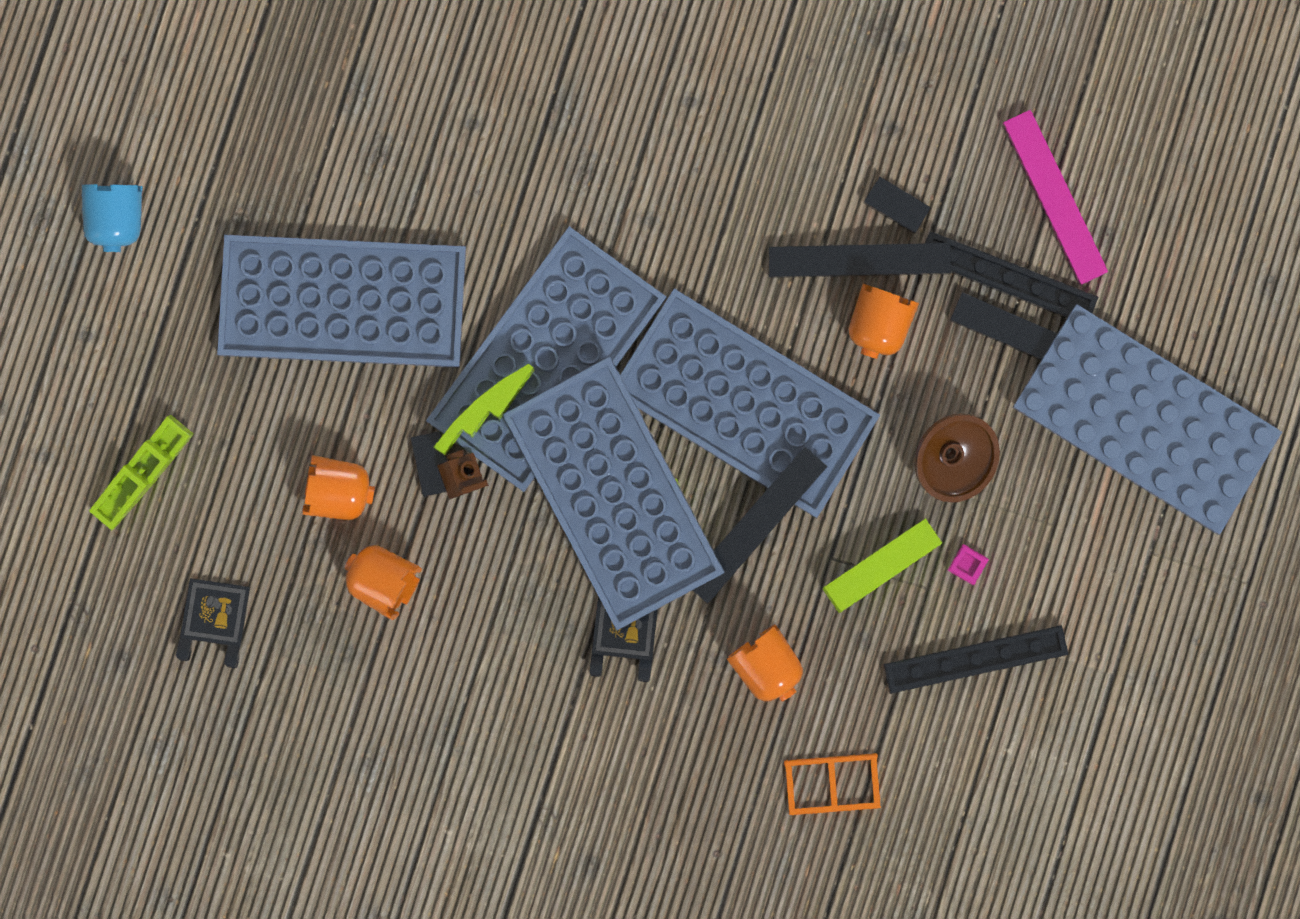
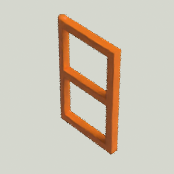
M877 753L785 760L789 815L881 808ZM870 760L874 802L838 805L834 763ZM828 763L831 806L795 809L792 766Z

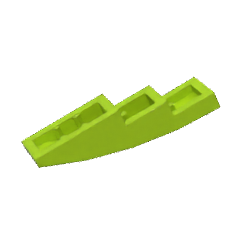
M527 364L499 381L477 398L451 424L434 448L446 456L462 432L473 438L489 414L501 420L503 414L508 410L535 371L534 367Z
M172 415L167 416L152 437L143 443L130 462L121 468L89 512L111 531L114 530L157 481L194 434Z
M925 518L822 589L838 613H841L943 543Z

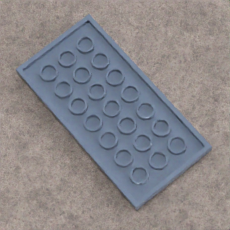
M569 226L426 421L444 434L451 424L477 398L499 381L527 364L533 366L535 371L505 413L608 357L612 358L617 367L667 297ZM489 414L473 438L462 432L455 442L469 453H474L477 459L523 492L527 490L535 479V475L504 416L499 420L492 414Z
M224 235L217 355L460 368L466 246Z
M673 289L621 373V377L639 410L767 489L804 447L808 448L828 467L795 503V506L816 519L880 417V414L676 289Z
M1078 304L1073 307L1012 407L1216 535L1221 534L1282 434V431Z
M611 357L600 361L503 414L616 630L625 627L725 573Z

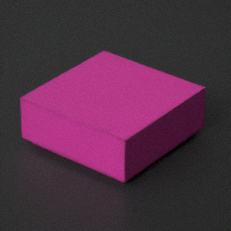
M962 544L947 571L974 586L989 559Z

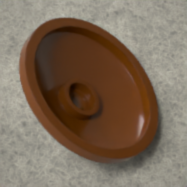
M959 413L946 416L935 422L919 441L914 459L916 477L922 488L938 500L944 502L968 500L980 493L992 480L1000 458L999 442L993 429L985 421L974 415ZM951 448L950 454L945 456L946 451Z

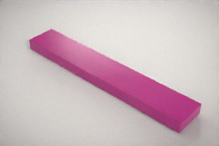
M1028 110L1003 122L1006 133L1079 285H1083L1108 273L1106 265L1032 111Z

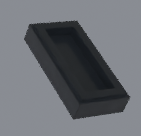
M882 177L878 178L864 201L865 205L913 234L917 232L931 209L930 206Z
M440 431L411 437L423 497L447 492L437 466L447 462L446 456L434 448L442 437Z

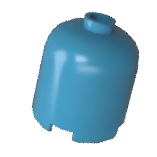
M82 185L83 232L86 239L93 245L103 246V252H121V246H128L136 242L141 232L143 186Z

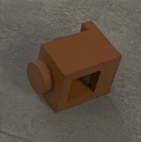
M460 450L446 455L448 461L437 465L449 499L489 486L487 480L484 481L474 453L465 455L464 450Z

